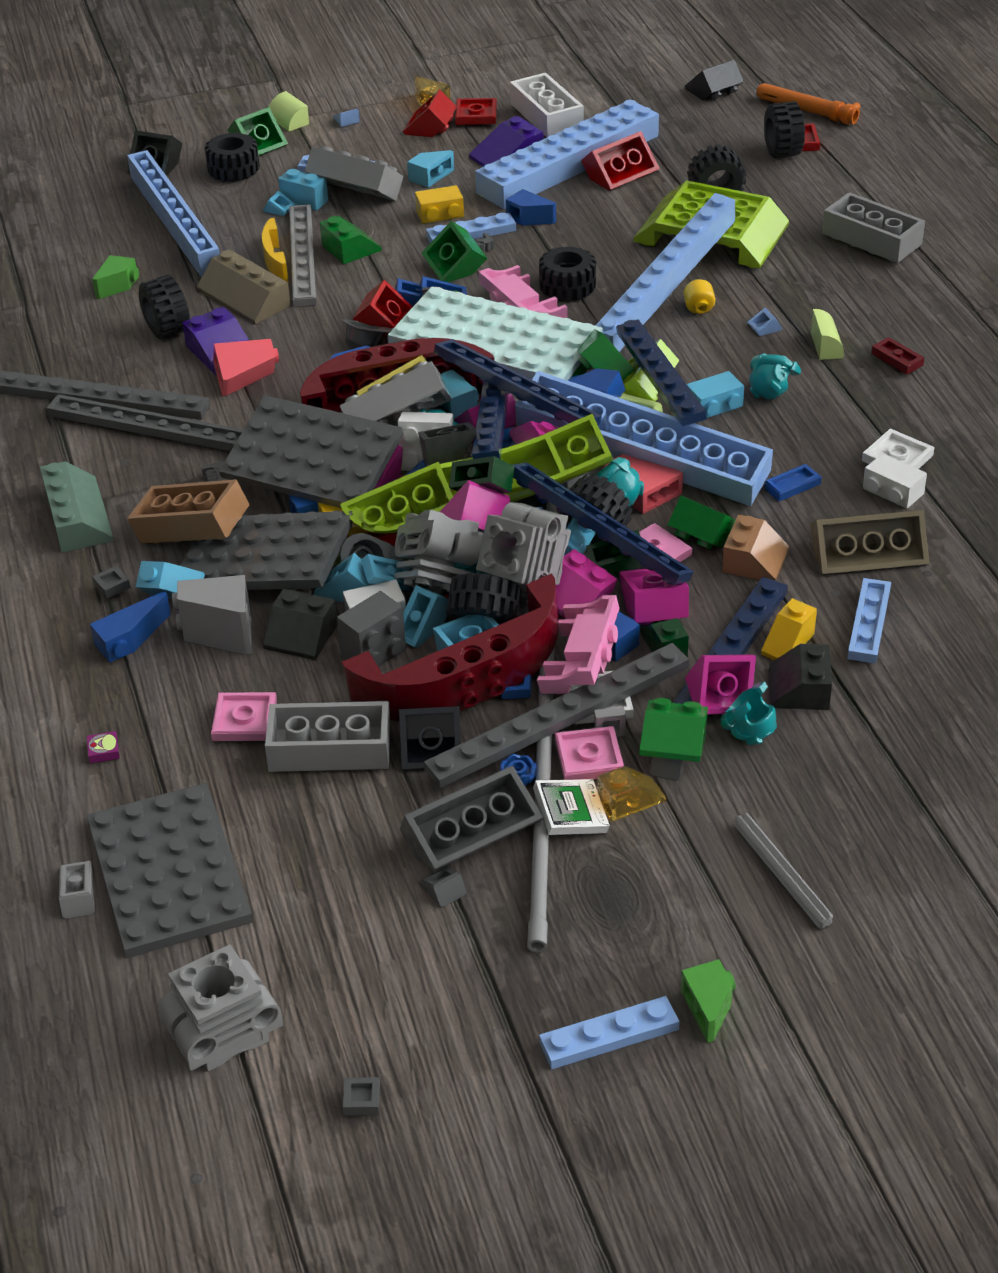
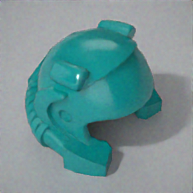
M765 353L756 355L750 362V369L752 371L749 375L750 391L757 399L760 396L767 400L775 399L788 390V375H800L801 368L796 361L791 362L786 356Z
M618 457L596 474L599 478L603 476L608 478L609 482L613 481L617 484L616 487L622 489L625 493L624 496L629 499L630 504L628 506L634 504L638 495H643L644 483L640 481L638 472L630 467L629 460Z
M765 682L754 684L752 688L743 691L720 718L723 729L730 730L735 738L745 740L750 746L761 744L763 739L770 736L777 728L775 707L766 704L761 697L768 688Z

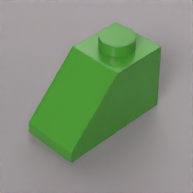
M109 255L92 278L96 299L105 298L129 290L139 278V269L136 267L135 258Z
M719 959L682 970L681 993L707 1043L715 1040L731 1007L732 991L736 988L732 973L725 971Z

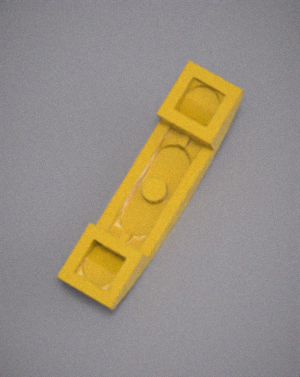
M270 218L262 231L265 264L272 274L288 282L284 252L274 253V249L279 248V239L275 218Z

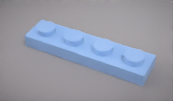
M498 213L494 216L477 217L474 220L455 222L465 228L473 239L483 237V233L493 236L516 231V222L510 213ZM436 225L433 228L426 229V237L431 243L447 225Z
M863 578L847 659L876 664L891 582Z
M667 996L540 1034L539 1043L552 1070L679 1030L680 1021Z

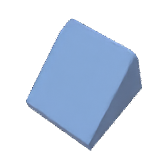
M358 109L333 115L334 120L341 127L360 122Z
M766 308L747 322L759 336L783 329L778 320Z

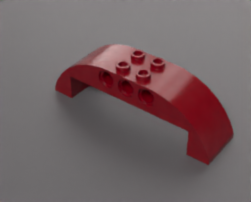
M418 338L359 349L328 360L306 378L300 391L301 404L342 412L340 405L344 404L348 397L358 395L356 391L421 355L426 359L427 363L432 361L440 374L454 370L470 385L474 386L479 393V400L477 402H480L483 381L479 379V376L471 372H465L456 364L446 362L442 357L434 354L436 343L450 339ZM455 340L495 361L493 354L471 343Z
M551 573L526 584L528 613L385 674H382L369 651L343 661L342 666L349 699L351 702L388 701L390 720L400 721L399 709L459 706V711L471 708L491 697L501 695L506 687L517 686L523 683L524 677L529 674L533 676L543 666L544 661H547L553 652L558 638L559 619L555 577Z

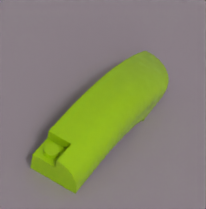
M593 414L544 435L504 448L501 451V460L511 465L527 462L559 484L613 461L610 450ZM473 457L467 458V459H462V460H457V461L470 460V459H473ZM436 462L341 503L340 506L346 515H349V511H352L353 516L350 515L351 522L366 531L374 533L398 532V527L405 524L406 514L415 513L419 515L425 510L440 512L457 493V491L449 488L452 462L443 464ZM514 478L512 491L504 493L509 495L510 503L537 494L529 488L518 485L516 483L517 480Z

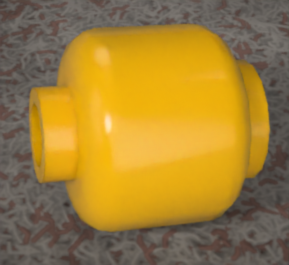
M702 279L693 280L684 288L685 305L691 313H706L715 305L714 291L708 281Z

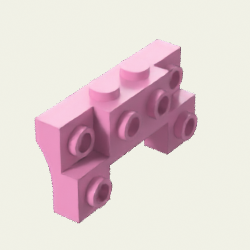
M517 265L505 270L487 268L479 271V284L490 292L491 301L503 302L507 305L567 318V306L557 307L556 297L539 302V294L530 287V275L525 274L521 276L520 266Z
M602 595L597 600L585 604H564L565 620H559L558 627L561 636H569L564 650L566 661H544L545 676H538L537 679L541 694H566L570 692L572 685H595L598 674H603L607 662L611 661V649L613 643H616L618 639L617 626L614 625L619 611L616 595Z

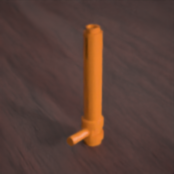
M766 83L760 84L756 90V95L762 100L773 103L796 101L802 111L828 117L834 122L841 121L845 125H854L859 118L860 104L858 102L845 105L844 102L838 100L833 102Z

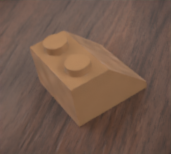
M738 515L724 545L722 572L761 580L762 577L776 581L789 551V545L765 520L752 516Z

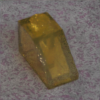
M419 76L414 77L415 96L420 106L439 89L450 99V85Z
M623 766L598 776L597 792L603 809L611 821L666 801V796L652 777L629 767Z

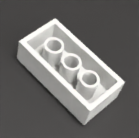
M546 72L510 82V104L530 123L543 131V135L547 138L550 135L563 131L565 128L578 124L580 121H584V106Z

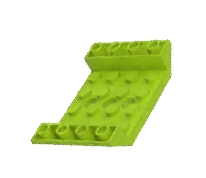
M686 180L662 199L634 236L633 242L641 243L645 246H655L663 233L677 235L714 193L735 199V222L716 243L730 248H739V264L750 268H761L788 227L789 220L770 197Z

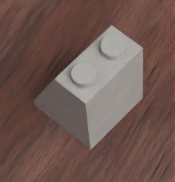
M245 575L177 581V592L172 593L173 608L179 609V614H176L177 630L183 631L185 642L241 654H252L251 613Z

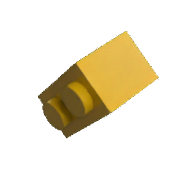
M457 185L415 192L416 212L422 224L464 217L463 196Z

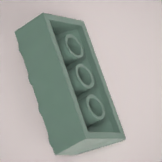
M66 461L41 466L45 492L61 553L114 541L96 477Z

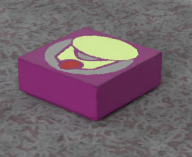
M116 731L87 736L90 763L120 759Z

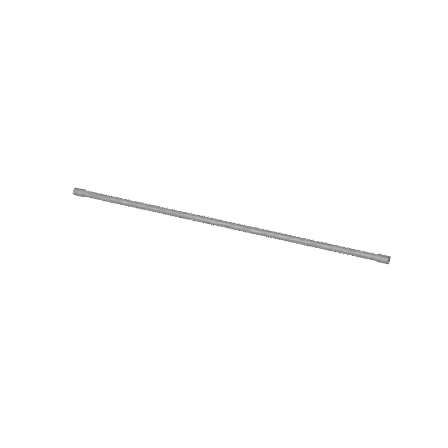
M546 501V510L559 514L557 507ZM555 646L547 661H554ZM543 666L540 668L539 676H545ZM539 689L538 707L552 701L553 694H541ZM552 734L537 741L535 781L551 780ZM535 795V801H534V803L536 804L537 808L539 809V811H540V813H541V810H540V807H539V804H538V801H537V798H536V795ZM544 819L534 823L531 904L527 939L528 949L537 953L543 952L547 948L548 930L546 909L549 834Z

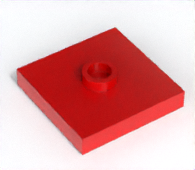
M497 98L457 99L456 125L496 124Z

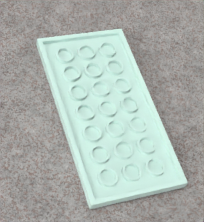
M431 287L388 334V343L418 338L460 340L487 350L493 354L496 362L529 379H533L537 371H541L568 381L581 364L578 360L581 355L577 350L594 329L603 333V328L590 323H581L569 318L556 317L548 313H540L523 307L507 305L503 302H494L482 297H473L461 292Z

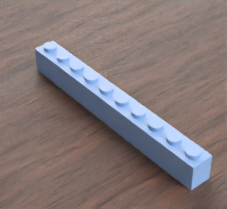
M148 150L127 155L132 180L200 277H202L211 259L220 254L218 246Z
M714 193L595 325L603 328V334L619 352L625 345L617 335L616 326L623 324L625 321L637 319L640 320L642 325L645 324L735 222V199Z

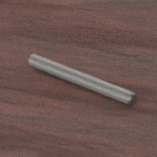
M748 813L737 815L734 823L736 829L816 926L820 929L830 926L833 918L832 913Z

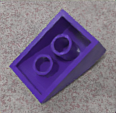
M519 116L512 117L494 129L469 153V158L484 167L486 164H491L502 157L511 155L519 149L532 145L534 142L543 140V131Z
M225 307L216 308L209 313L195 316L190 320L182 322L186 347L215 375L216 371L213 363L214 344L249 341L236 318Z

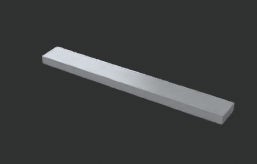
M311 205L289 206L293 306L316 305Z

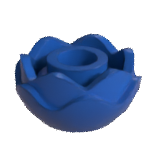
M511 754L501 762L499 772L513 766L524 786L529 785L536 776L537 765L527 755Z

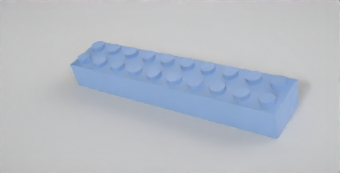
M626 100L620 105L611 107L607 111L596 114L585 121H580L572 127L565 128L559 133L550 135L539 142H534L524 149H519L511 155L502 157L500 160L486 164L484 167L476 170V194L506 209V199L522 189L538 194L586 171L581 160L593 150L642 131L646 142L658 137L659 113L636 103L634 100Z
M537 371L532 379L602 415L601 423L598 427L612 458L624 454L680 470L683 473L684 484L748 506H752L771 471L773 449L695 423L682 427L675 416L541 371ZM518 400L515 404L517 426L529 421L538 423L545 421L557 427L569 424L555 419L554 415L546 411L536 409L535 405L527 401Z

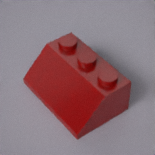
M642 131L593 150L581 160L590 180L608 191L660 169Z

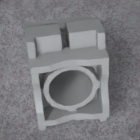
M514 502L508 503L504 507L501 516L488 514L476 570L508 579L519 585L521 592L527 594L526 584L551 573L555 577V584L559 585L562 575L563 557L571 534V530L566 529L568 516L540 510V508L524 503Z
M425 510L419 515L415 513L406 514L405 524L398 527L395 554L398 557L409 559V561L397 562L396 568L408 571L395 573L394 578L403 580V585L415 588L416 585H423L438 594H444L445 590L449 592L451 578L460 574L470 573V571L458 568L473 566L477 562L483 538V532L478 531L479 523L470 520H454L441 512Z
M230 944L168 973L172 991L167 993L158 1005L161 1023L167 1029L172 1039L176 1041V1045L185 1058L190 1071L202 1065L205 1066L207 1071H210L241 1052L255 1049L269 1042L268 1033L283 1026L282 1013L278 1004L264 986L249 961L240 959Z

